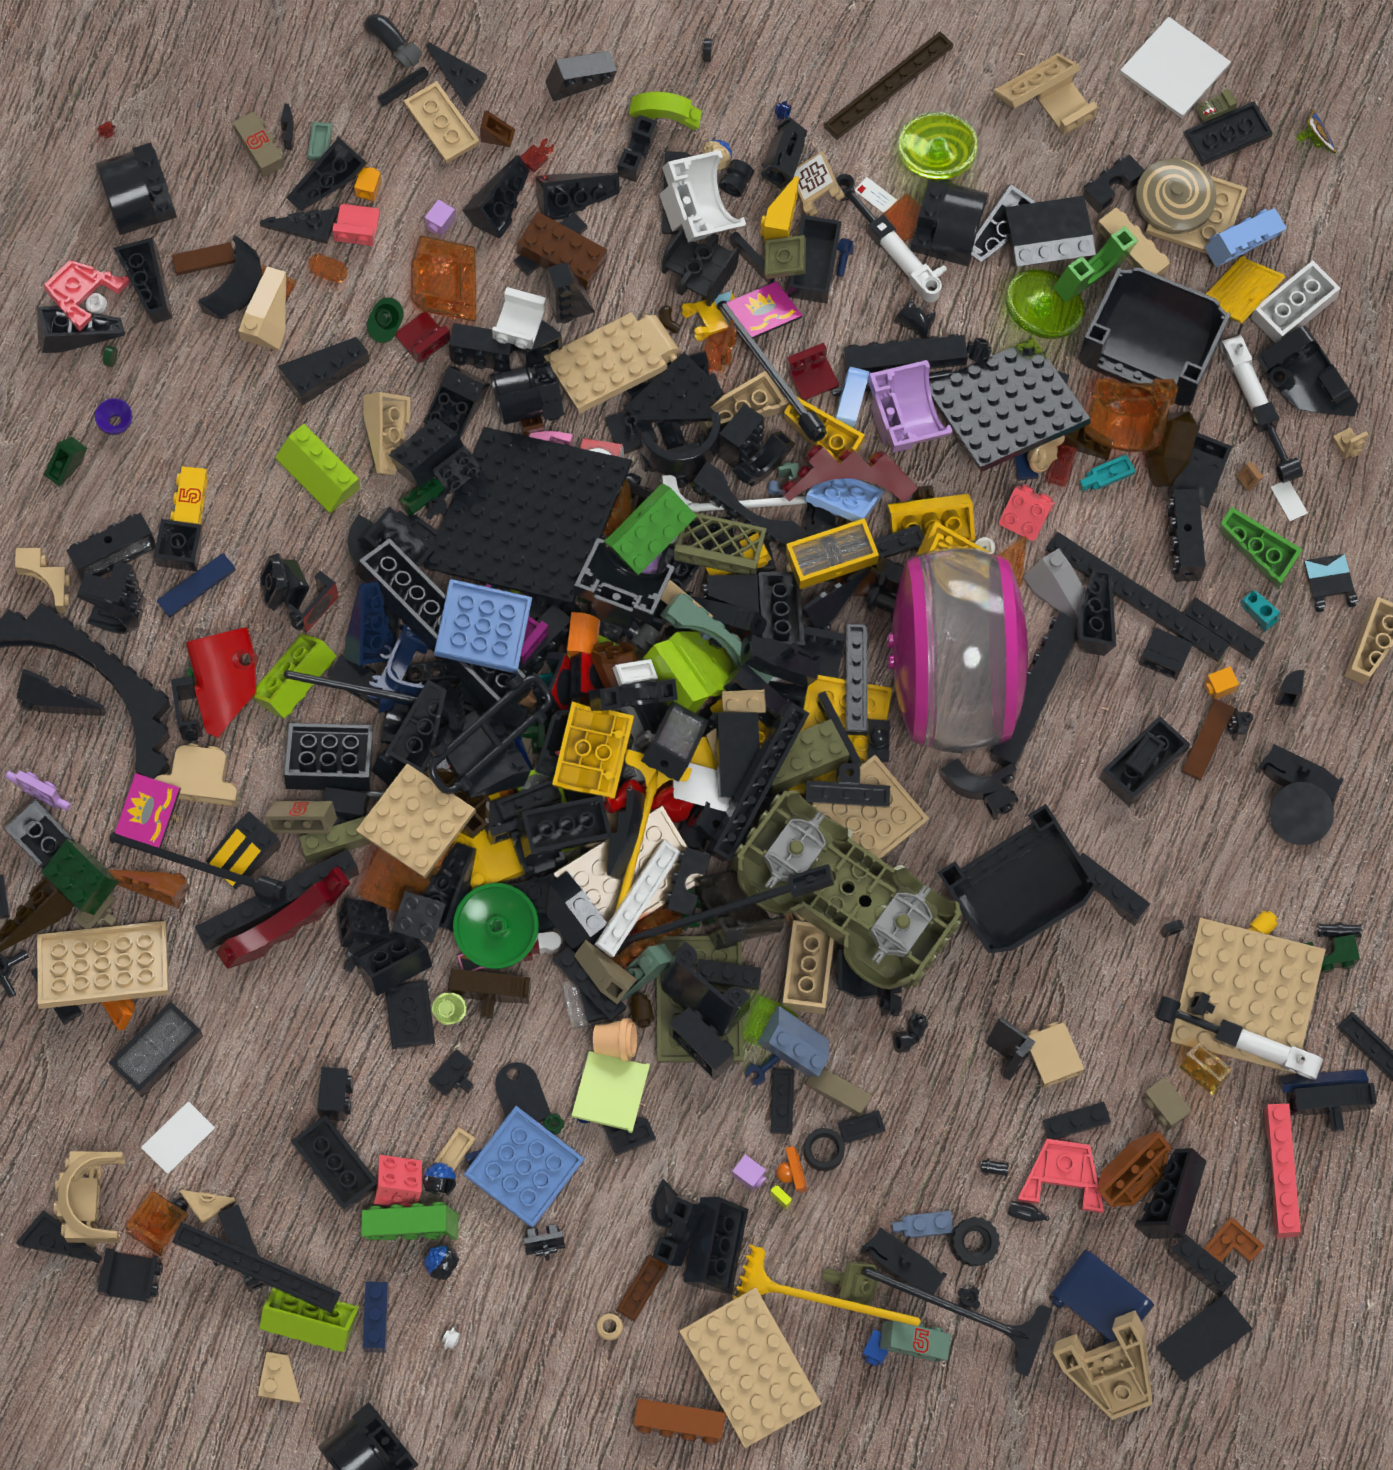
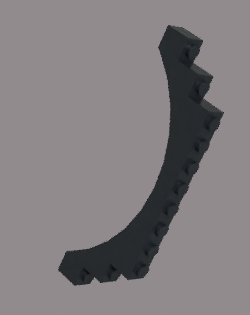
M40 603L27 619L16 611L14 613L8 609L0 618V648L33 646L56 650L75 657L98 671L115 688L126 704L132 718L136 737L135 770L137 774L152 779L159 775H165L170 769L167 762L168 758L158 751L170 739V735L168 732L169 728L159 720L171 707L168 695L162 690L156 691L152 688L153 684L146 678H139L137 672L132 667L122 665L121 660L115 654L109 655L105 652L104 646L99 642L93 643L85 631L82 629L76 630L73 627L74 624L69 619L59 617L57 615L58 612L52 606L48 605L46 607Z

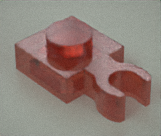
M547 138L542 140L538 148L533 144L520 156L533 173L548 161L546 154H550L554 150V144L548 148L545 147L548 143Z

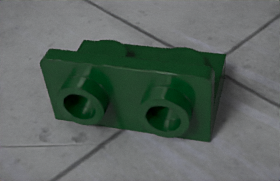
M432 478L421 488L415 487L399 499V502L406 514L410 516L421 510L428 501L438 497L445 488L441 482Z

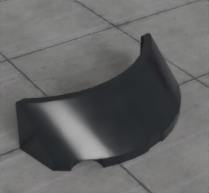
M236 235L233 237L236 246L233 252L236 258L230 275L217 290L198 301L204 314L218 319L227 318L228 314L236 310L240 311L248 305L262 278V268L257 251Z

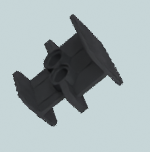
M681 229L666 249L663 257L662 273L666 274L671 270L683 276L679 282L677 293L683 296L686 290L689 289L707 298L706 305L711 306L734 274L738 265L740 249L736 247L732 252L718 245L719 235L716 233L711 236L706 244L699 245L693 241L688 242L687 238H685L684 230Z

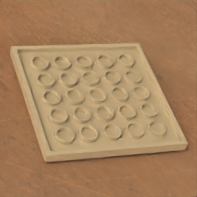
M1199 918L1179 1001L1181 1003L1180 1011L1191 1014L1187 1012V1009L1195 992H1204L1210 995L1208 1002L1216 1007L1212 1014L1203 1013L1202 1016H1193L1216 1025H1220V1022L1225 1019L1243 1026L1245 1030L1283 1045L1302 1049L1326 949ZM1177 1018L1174 1022L1170 1038L1171 1043L1296 1074L1266 1059L1238 1048L1232 1049L1215 1042L1216 1033Z

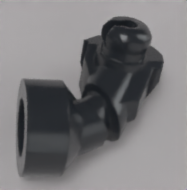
M913 1014L909 1018L907 1027L909 1033L906 1031L894 1033L893 1045L896 1052H909L911 1046L920 1041L925 1029L928 1027V1020L923 1014Z

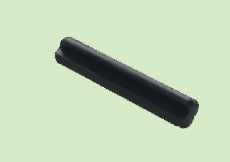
M425 67L419 68L377 97L378 102L382 107L386 106L429 76L428 71Z

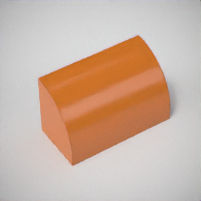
M571 612L567 647L570 657L581 652L591 654L594 645L598 644L600 620L597 617L586 613Z

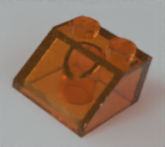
M152 1190L127 1222L125 1233L162 1257L171 1245L181 1222L184 1223L188 1217V1213Z

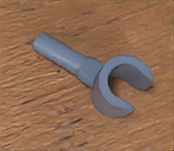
M770 481L768 493L772 496L782 495L780 492L783 489H779L780 483L778 481Z

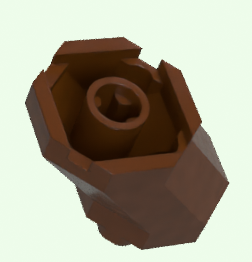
M609 641L594 645L591 657L604 688L619 686L613 671L615 665L638 661L635 646L627 642H619L620 646H614V642Z

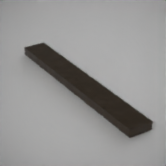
M941 31L938 32L824 123V128L838 140L951 50L954 44Z

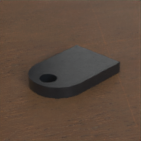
M515 1062L504 1066L498 1072L495 1087L506 1118L515 1106L519 1107L538 1123L551 1115L538 1077L530 1066ZM512 1069L520 1073L519 1077L515 1080L507 1077V1073Z

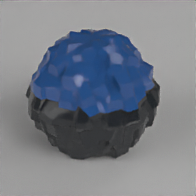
M442 1162L435 1163L428 1168L422 1176L425 1191L437 1195L438 1191L445 1193L446 1196L450 1195L456 1187V1174L453 1172V1168Z
M445 1245L431 1247L428 1254L424 1257V1265L428 1274L438 1280L449 1278L459 1262L457 1253L453 1248L446 1247Z

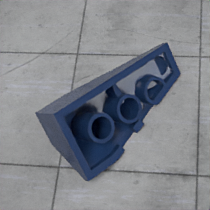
M377 581L359 584L345 639V659L359 666L381 662L379 660L380 654L389 655L383 651L385 645L391 646L394 649V636L388 626L389 618L385 615L383 607L385 603L379 582Z

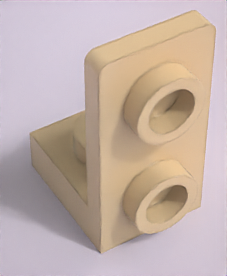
M1350 427L1334 435L1332 440L1344 459L1350 456L1353 458L1362 452L1368 433L1365 431L1356 436Z

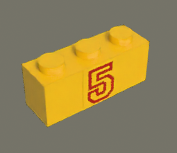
M182 466L181 473H178L176 478V485L179 487L178 492L174 493L173 504L176 506L175 511H171L170 520L201 524L208 483L207 469Z

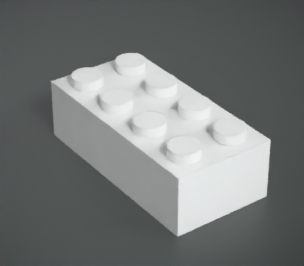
M1311 261L1267 297L1253 311L1251 319L1277 343L1295 330L1303 327L1336 300L1341 288L1314 261Z

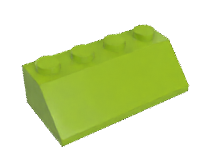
M305 424L288 436L275 457L329 514L360 489L359 478Z
M301 633L256 686L257 693L252 699L273 715L285 719L286 716L292 713L296 704L306 696L307 691L314 684L286 679L283 675L284 672L289 670L320 677L326 669L331 667L337 655L323 640Z
M273 1288L263 1307L259 1329L283 1335L290 1339L308 1342L312 1345L330 1348L333 1351L344 1352L350 1340L359 1307L338 1301L331 1314Z

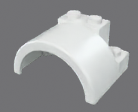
M720 150L669 161L662 167L668 187L659 194L672 231L684 229L688 242L705 239L710 234L746 225L744 217L736 219L727 212L720 198L717 185L718 165L723 158Z

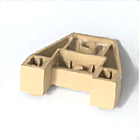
M1135 1310L1115 1318L1112 1330L1118 1339L1116 1341L1085 1352L1078 1336L1074 1334L1056 1341L1053 1354L1062 1371L1112 1420L1150 1406L1153 1403L1146 1333Z

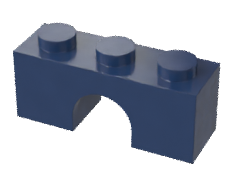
M366 1282L364 1352L387 1353L388 1282Z

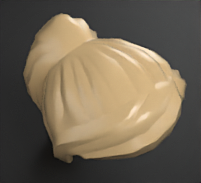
M1065 435L1028 451L1027 460L1034 472H1044L1053 461L1058 459L1057 446L1064 442Z

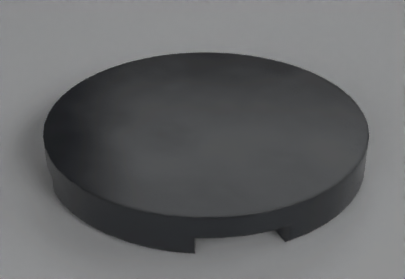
M1305 781L1294 782L1280 789L1273 798L1270 807V819L1274 830L1281 838L1292 844L1308 845L1319 841L1328 833L1334 819V808L1328 794L1318 785Z

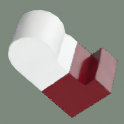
M555 932L539 933L534 948L524 958V961H532V955L545 952L549 954L558 953L561 949L560 936Z

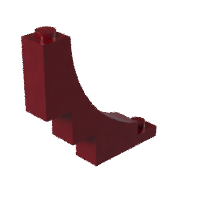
M339 867L333 868L323 881L312 885L286 908L256 927L226 940L217 950V955L227 969L264 957L274 944L293 938L302 926L320 920L351 883Z

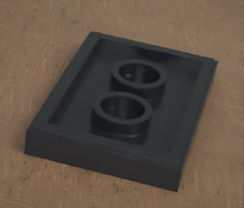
M427 980L399 984L386 991L392 1049L435 1044Z

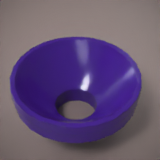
M116 398L108 399L97 407L95 421L104 433L118 435L130 427L132 411L125 401ZM114 416L121 418V422L117 426L109 423L110 419Z

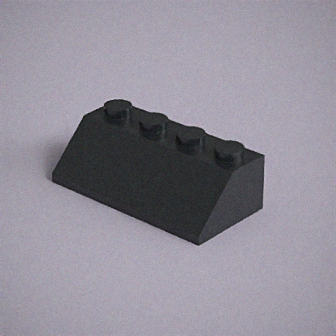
M700 1197L699 1203L703 1204L704 1208L692 1237L684 1283L700 1289L732 1294L749 1209L720 1197Z

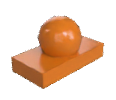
M134 1000L101 1002L117 1029L125 1030L132 1013L135 1011Z
M793 1146L787 1147L786 1152L789 1162H783L778 1165L776 1176L783 1183H790L794 1180L796 1190L799 1193L806 1192L808 1188L798 1150Z

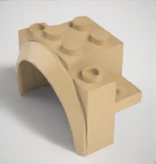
M70 1151V1156L65 1161L66 1172L60 1173L59 1179L55 1181V1192L58 1193V1201L54 1202V1214H57V1219L62 1223L61 1235L64 1236L67 1242L86 1243L88 1247H97V1243H120L121 1235H118L117 1231L98 1229L102 1165L125 1164V1155L122 1151ZM86 1173V1176H89V1178H82V1176Z

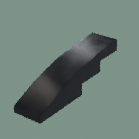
M627 790L626 811L618 812L617 833H610L607 876L615 879H622L631 860L640 831L645 794L636 790Z

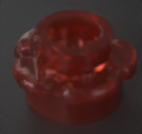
M111 121L105 122L97 128L98 136H104L105 139L113 136L116 126Z

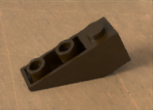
M1084 426L1066 434L1064 442L1059 446L1108 460L1114 441Z

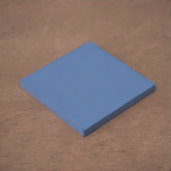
M450 579L434 656L517 673L532 597Z
M515 1106L463 1176L529 1227L533 1228L585 1158L519 1107Z

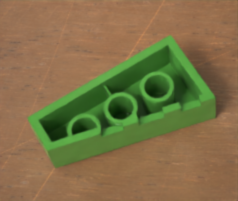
M1233 507L1230 508L1220 524L1219 531L1279 589L1300 557L1303 549Z
M434 1202L432 1206L416 1203L411 1204V1207L403 1208V1205H391L388 1209H382L381 1206H371L369 1210H362L361 1236L367 1240H398V1236L407 1240H417L419 1236L430 1238L431 1240H440V1236L446 1235L450 1237V1240H458L459 1214L443 1202Z

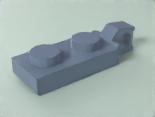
M951 1211L907 1215L902 1217L901 1222L892 1223L893 1234L904 1233V1237H910V1239L948 1235L953 1232Z

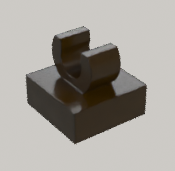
M933 486L918 487L912 494L913 501L934 498Z

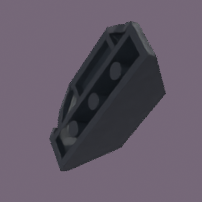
M567 871L549 884L547 917L571 949L578 950L585 940L595 946V943L608 925L596 907Z

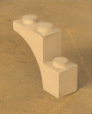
M16 548L15 569L18 575L34 577L47 585L54 594L57 612L66 613L67 606H70V594L67 593V586H71V575L67 573L66 568L47 567V556L43 555L41 548Z

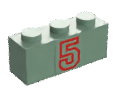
M893 1320L883 1322L880 1349L934 1362L947 1361L951 1334L944 1333L943 1329L938 1327L924 1328L922 1323L914 1326Z

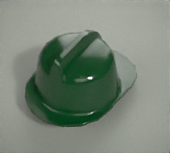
M383 298L375 304L366 324L367 331L374 341L387 343L393 339L404 317L401 304L393 298Z

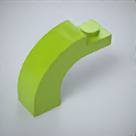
M645 92L632 97L629 115L636 119L638 115L650 119H672L692 130L699 129L702 110L692 106V100L677 94Z

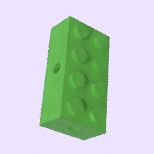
M662 483L605 540V544L630 570L639 575L697 516L669 486Z

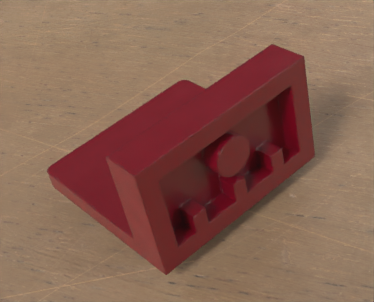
M424 311L398 330L395 337L417 363L420 364L449 343L450 330L445 325L440 327L428 312Z
M824 342L787 357L786 369L801 399L804 401L839 387V382L826 358L827 348Z

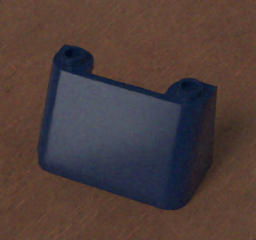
M1084 1250L1049 1295L1050 1301L1057 1308H1070L1101 1333L1104 1345L1118 1340L1112 1330L1116 1317L1135 1310L1142 1322L1154 1307L1153 1302L1088 1250Z

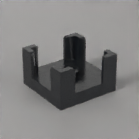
M519 831L511 833V841L525 879L565 865V857L562 850L525 858Z

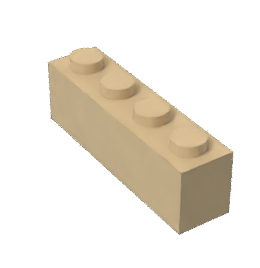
M1116 207L1098 221L1096 230L1106 241L1124 226L1138 240L1125 259L1132 268H1142L1159 276H1163L1168 272L1170 262L1167 256L1160 253L1150 239H1146L1141 229L1133 225L1123 211Z

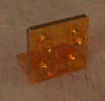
M730 320L727 332L721 331L708 336L704 351L707 353L711 370L725 372L726 366H730L732 348H735L737 340V328L734 327L735 320Z
M653 916L643 919L631 929L628 936L657 927ZM660 934L634 942L612 960L623 966L631 960H635L646 948L658 945L657 943L664 937Z

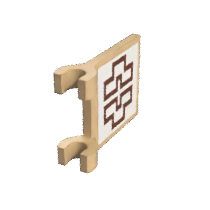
M823 151L797 166L794 177H799L798 193L806 214L809 213L813 217L819 214L813 202L830 192L832 197H836L838 201L845 197Z

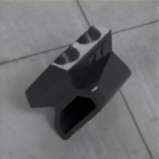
M279 553L268 557L260 573V586L264 589L265 605L275 611L285 602L286 607L291 604L299 610L309 590V586L298 561L285 560Z

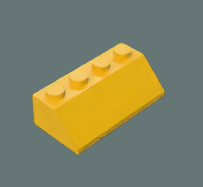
M969 494L887 504L891 534L920 525L923 536H925L929 525L936 521L962 537L975 541L973 503Z

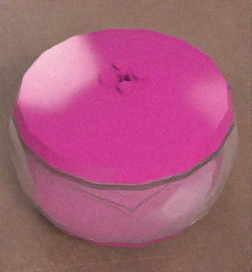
M961 546L938 548L907 560L896 596L892 633L887 635V648H891V655L888 656V669H893L897 700L910 740L922 746L944 752L968 753L980 751L1011 739L1025 697L1028 672V639L1023 601L1009 561L994 553Z

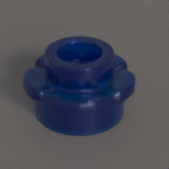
M787 101L778 103L775 108V114H777V119L784 120L790 115L792 106L787 104Z

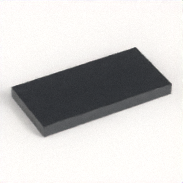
M1255 101L1184 131V136L1201 166L1273 135Z
M716 713L718 798H734L760 750L758 713Z
M1224 1294L1161 1342L1156 1348L1184 1383L1253 1328Z

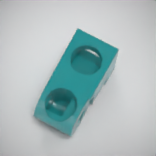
M1251 591L1240 601L1242 608L1260 624V628L1265 632L1279 621L1280 611L1257 591Z

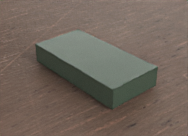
M312 122L307 156L309 161H318L329 149L333 129L332 123Z

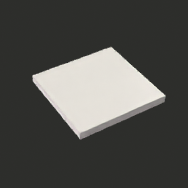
M1168 17L1120 70V74L1177 116L1183 118L1230 66L1231 61Z

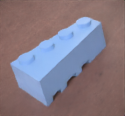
M1275 208L1269 211L1264 209L1256 214V217L1252 219L1249 217L1239 225H1233L1225 231L1215 234L1208 239L1210 242L1204 248L1217 268L1279 236L1287 228Z

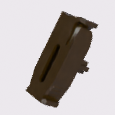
M451 969L447 993H456L466 999L482 1000L480 1018L489 1020L493 1019L495 1002L529 1004L531 977Z

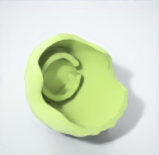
M452 992L442 993L433 1001L432 1013L440 1023L451 1025L460 1022L464 1018L467 1007L461 995Z

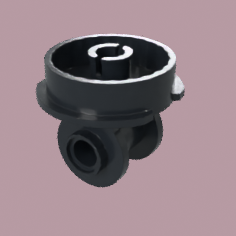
M881 556L876 567L871 566L870 570L882 577L878 585L874 584L867 595V611L872 612L875 607L881 610L886 608V612L892 615L891 622H893L897 594L885 587L888 580L897 584L900 583L904 569L903 564L895 563Z

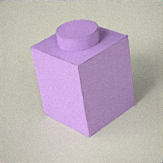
M438 199L425 216L426 228L433 234L438 233L443 236L456 219L455 209Z
M746 1154L732 1171V1177L751 1191L756 1187L760 1188L767 1179L765 1177L766 1169Z

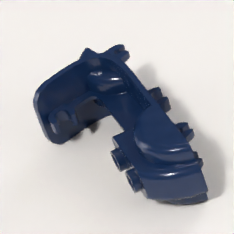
M400 624L399 628L402 632L394 649L391 646L385 645L383 651L389 655L380 654L379 657L380 661L388 662L382 676H372L374 682H369V686L419 696L424 687L422 682L414 684L402 680L416 651L426 655L428 650L431 649L406 624ZM366 695L371 700L380 701L378 713L389 710L395 703L413 706L411 703Z

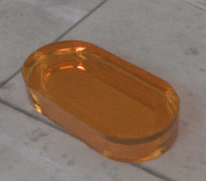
M321 254L314 255L309 260V269L314 275L335 283L342 282L347 278V267L340 261Z

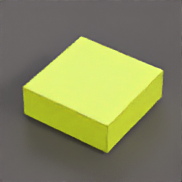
M775 1185L770 1191V1196L786 1210L791 1205L792 1199L778 1185Z

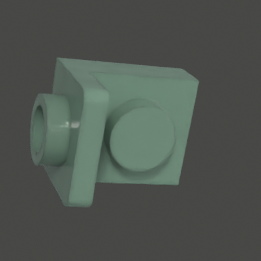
M787 462L778 467V478L787 477L788 481H793L798 476L797 472L800 470L798 462L793 464Z

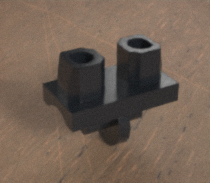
M557 1224L548 1225L546 1227L547 1234L538 1235V1229H527L526 1238H524L526 1255L536 1254V1257L545 1255V1261H550L549 1254L557 1253V1249L565 1248L563 1231L559 1230Z

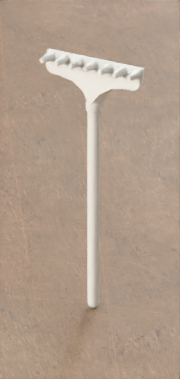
M672 475L662 476L660 479L661 483L669 486L695 513L725 510L721 506L718 508L711 503H693L685 499L679 492L676 478ZM796 496L790 502L785 497L739 500L746 508L807 504L805 501L806 496ZM679 535L670 544L677 543Z

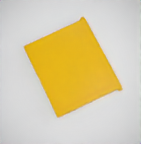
M1242 256L1205 295L1215 298L1220 303V307L1226 313L1231 314L1230 319L1242 324L1283 281L1285 275Z

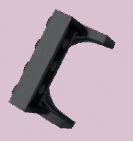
M115 561L109 579L88 573L84 574L77 598L94 605L87 623L116 634H126L137 630L140 626L139 621L142 616L141 606L144 596L141 593L139 581H137L132 565Z

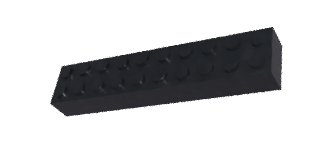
M389 538L359 560L355 573L365 583L379 582L384 603L435 652L446 595ZM438 657L488 708L510 690L505 684V680L514 673ZM518 669L517 672L521 675V677H522V678L526 677V676ZM533 683L525 687L495 715L500 718L526 698L530 693Z

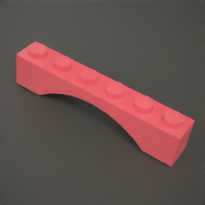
M1267 1104L1264 1109V1119L1272 1167L1275 1238L1297 1237L1301 1230L1289 1104Z

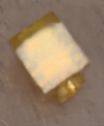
M1200 1042L1186 1055L1180 1066L1181 1070L1212 1095L1223 1086L1233 1070Z

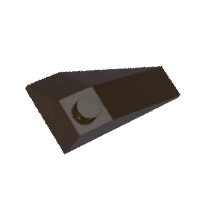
M44 877L28 893L31 897L25 905L20 904L18 906L15 918L8 920L0 929V952L60 921L71 913L75 905L49 879Z

